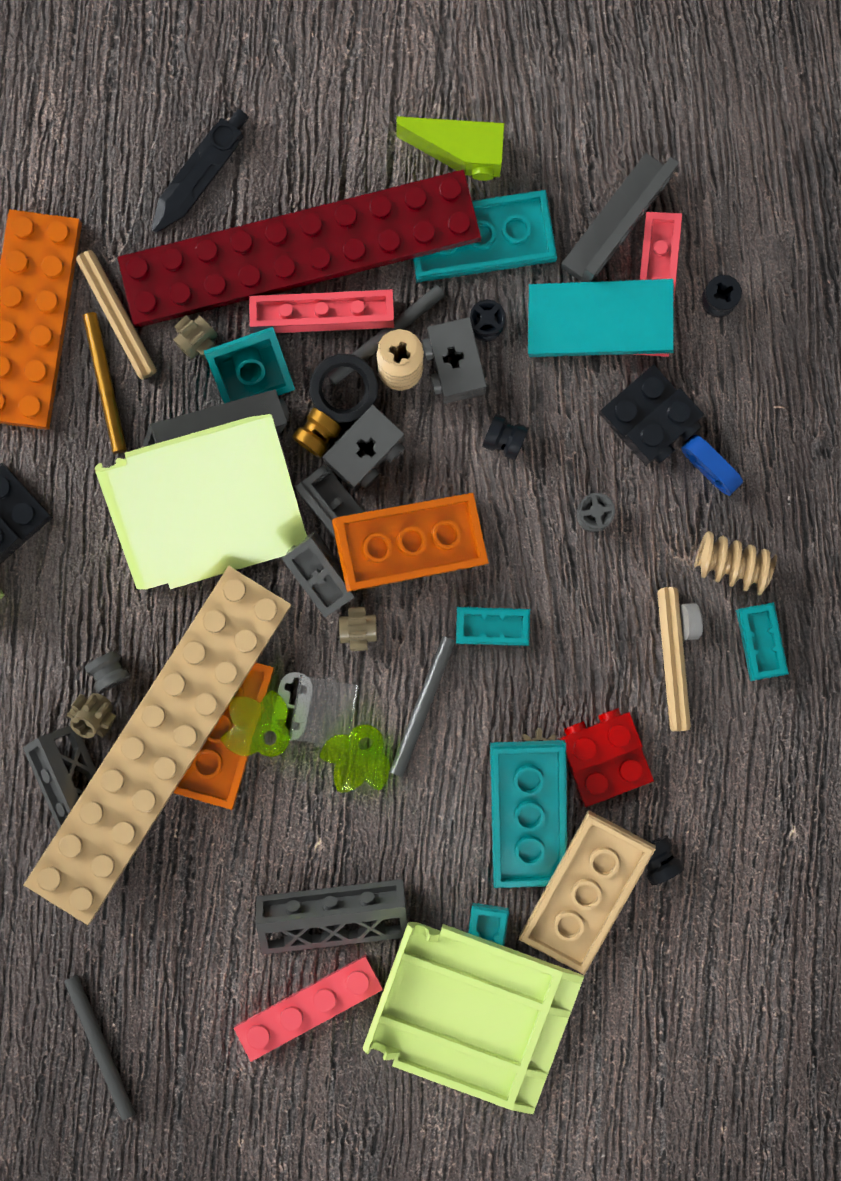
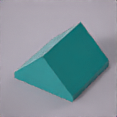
M273 327L204 350L205 357L224 403L271 390H276L278 396L295 390Z

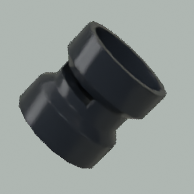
M495 414L482 447L490 451L502 450L505 457L515 461L529 427L520 423L513 426L511 423H508L506 417Z
M667 835L650 841V843L656 846V850L646 866L648 870L646 876L652 886L668 881L684 871L680 859L675 858L671 852L672 844Z

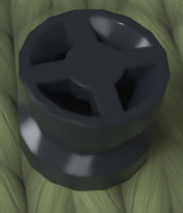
M729 275L714 277L701 295L703 309L713 317L721 318L727 316L734 310L741 299V286L735 278Z
M481 300L471 309L470 321L474 337L479 341H493L502 333L506 316L504 309L499 303L494 300Z

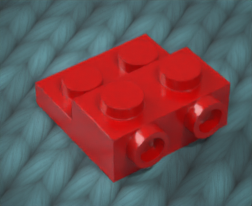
M619 708L598 715L600 722L586 727L585 722L582 721L564 728L566 735L558 738V740H565L566 761L584 807L654 782L630 712L621 714Z

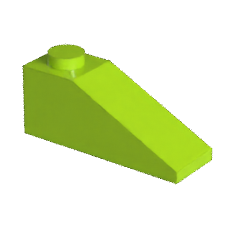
M397 116L396 129L399 139L456 171L464 169L465 175L472 176L473 179L488 181L493 179V177L500 178L504 123Z

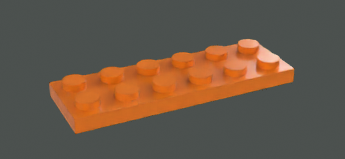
M11 209L8 211L0 260V424L50 429L82 222L79 218Z

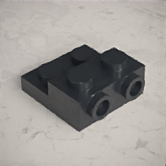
M654 364L599 412L600 416L645 466L649 465L653 460L658 464L663 462L675 451L671 445L682 436L687 441L702 427L698 421L705 415L681 388L677 390Z
M3 463L0 464V565L53 518Z

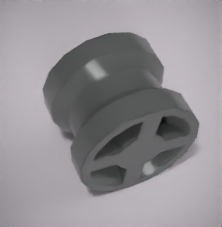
M602 493L587 495L576 510L578 524L588 532L604 530L612 522L615 515V506L612 500Z
M117 650L94 659L84 667L87 674L93 675L96 681L94 687L97 693L108 691L131 677L129 671L122 668L119 662L121 656Z

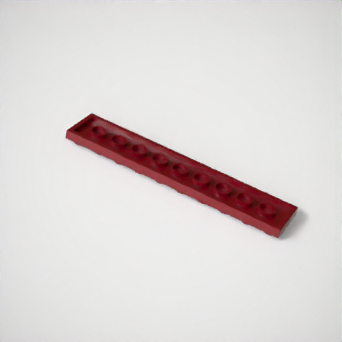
M463 169L118 256L117 258L132 323L135 328L247 301L249 296L270 295L415 257L481 242V235Z

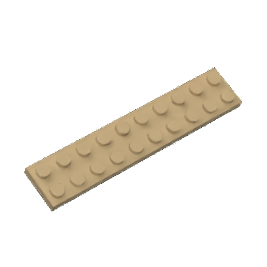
M228 566L25 881V887L86 925L92 922L292 606L289 602Z

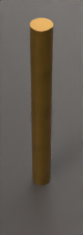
M90 312L83 315L85 330L113 454H119L127 451L97 313Z

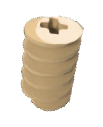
M397 329L385 334L378 343L377 364L379 376L382 382L392 390L403 391L410 389L422 377L424 352L422 343L415 334L408 330Z
M708 531L705 533L699 546L694 568L697 565L701 566V578L704 579L711 570H714L715 582L717 583L720 582L725 574L729 575L730 587H733L739 579H742L743 591L746 592L755 583L757 584V595L761 596L772 579L777 555L775 554L771 559L769 550L762 549L756 556V547L751 544L742 552V543L739 540L733 541L728 547L726 536H720L714 543V535Z

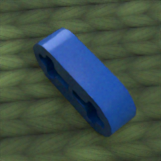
M693 435L681 447L685 457L725 495L731 496L743 484V479L739 473L702 437Z

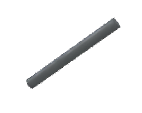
M438 285L434 286L394 319V328L380 330L352 354L365 361L377 352L378 343L385 334L397 329H406L444 298V292ZM340 366L332 369L327 374V377L336 386L352 373L354 369Z
M444 636L441 638L389 773L402 778L404 776L454 648L455 640Z
M77 974L64 980V983L121 1120L128 1119L136 1114Z

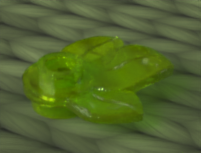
M273 690L265 695L261 703L249 697H233L230 702V716L235 727L223 734L221 737L223 744L230 751L241 756H249L257 752L268 757L282 754L290 743V733L285 726L288 708L284 699ZM269 731H273L277 737L273 745H268L265 742V734Z
M369 724L358 725L349 734L334 735L323 745L319 757L326 762L335 764L333 779L339 793L352 791L361 786L364 781L374 789L381 790L388 780L390 762L382 752L384 741L382 734L376 727ZM370 738L372 740L371 747L361 749L359 747L360 740Z

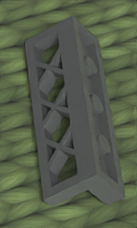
M645 153L563 260L561 268L580 282H594L671 181L679 162L670 156L663 165L648 153Z
M70 725L40 736L23 747L58 829H60L83 793L82 790L75 788L71 780L74 770L85 774L88 784L96 773L95 766L82 737L77 735ZM68 736L74 749L71 759L60 754L54 740Z
M403 879L256 896V928L262 955L403 938L408 924ZM400 918V925L383 926L380 924L384 919ZM351 923L361 925L358 930L348 931L343 928L346 924ZM317 927L325 930L317 935H311L306 932L309 928ZM283 932L287 936L283 939L268 940L267 933Z

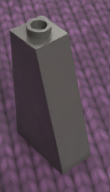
M276 390L267 391L152 423L149 425L143 447L247 417L272 414L278 435L287 425V420H289L288 408L283 399L279 400Z

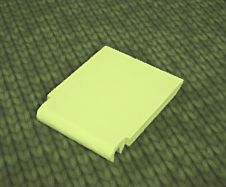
M272 414L247 417L125 452V459L117 458L115 465L103 468L102 464L99 463L94 468L137 589H149L167 583L169 588L173 589L224 574L228 566L238 570L279 558L307 537Z
M409 922L367 1034L363 1050L367 1054L370 1053L371 1049L382 1052L384 1054L383 1059L393 1060L392 1066L512 1111L534 1114L584 975L445 924L442 925L441 930H437L417 922Z

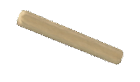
M87 250L79 254L76 261L136 374L141 380L153 376L157 369L95 253L92 250Z
M665 587L659 589L657 594L669 726L671 731L674 732L690 730L691 723L679 593L676 587Z

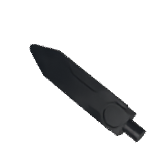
M238 108L228 122L221 118L213 126L159 197L152 223V230L154 232H159L186 216L239 146V142L244 137L240 129L249 119V116Z

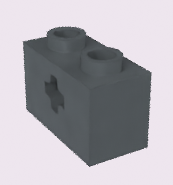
M470 317L427 327V339L422 340L426 361L433 360L436 373L430 374L434 394H441L443 404L485 395L487 386ZM454 355V359L459 361L458 368L452 369V365L447 363L448 356Z
M372 404L322 458L324 464L352 490L357 492L361 487L366 490L379 477L380 473L377 470L386 460L392 463L403 452L405 447L402 443L405 441V434ZM363 445L365 448H369L373 445L374 456L370 457L366 454L360 458L361 452L359 447Z

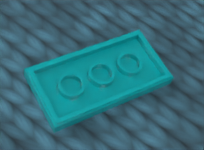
M546 190L473 200L472 204L481 235V242L413 258L416 283L556 262L557 253Z
M674 279L529 284V357L674 353Z
M565 740L490 743L493 886L494 888L547 886L567 850Z

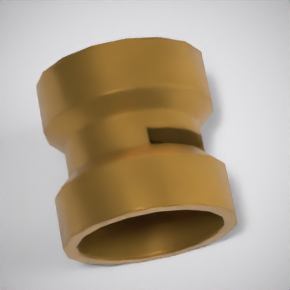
M312 408L307 415V423L304 427L298 428L292 435V438L307 451L321 458L327 451L326 444L330 439L336 438L342 428L325 413Z

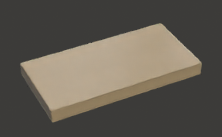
M589 810L522 929L519 940L585 975L655 852L656 846Z

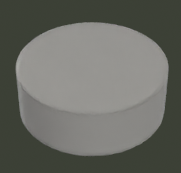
M696 603L682 604L680 606L683 640H698L703 632L701 609Z

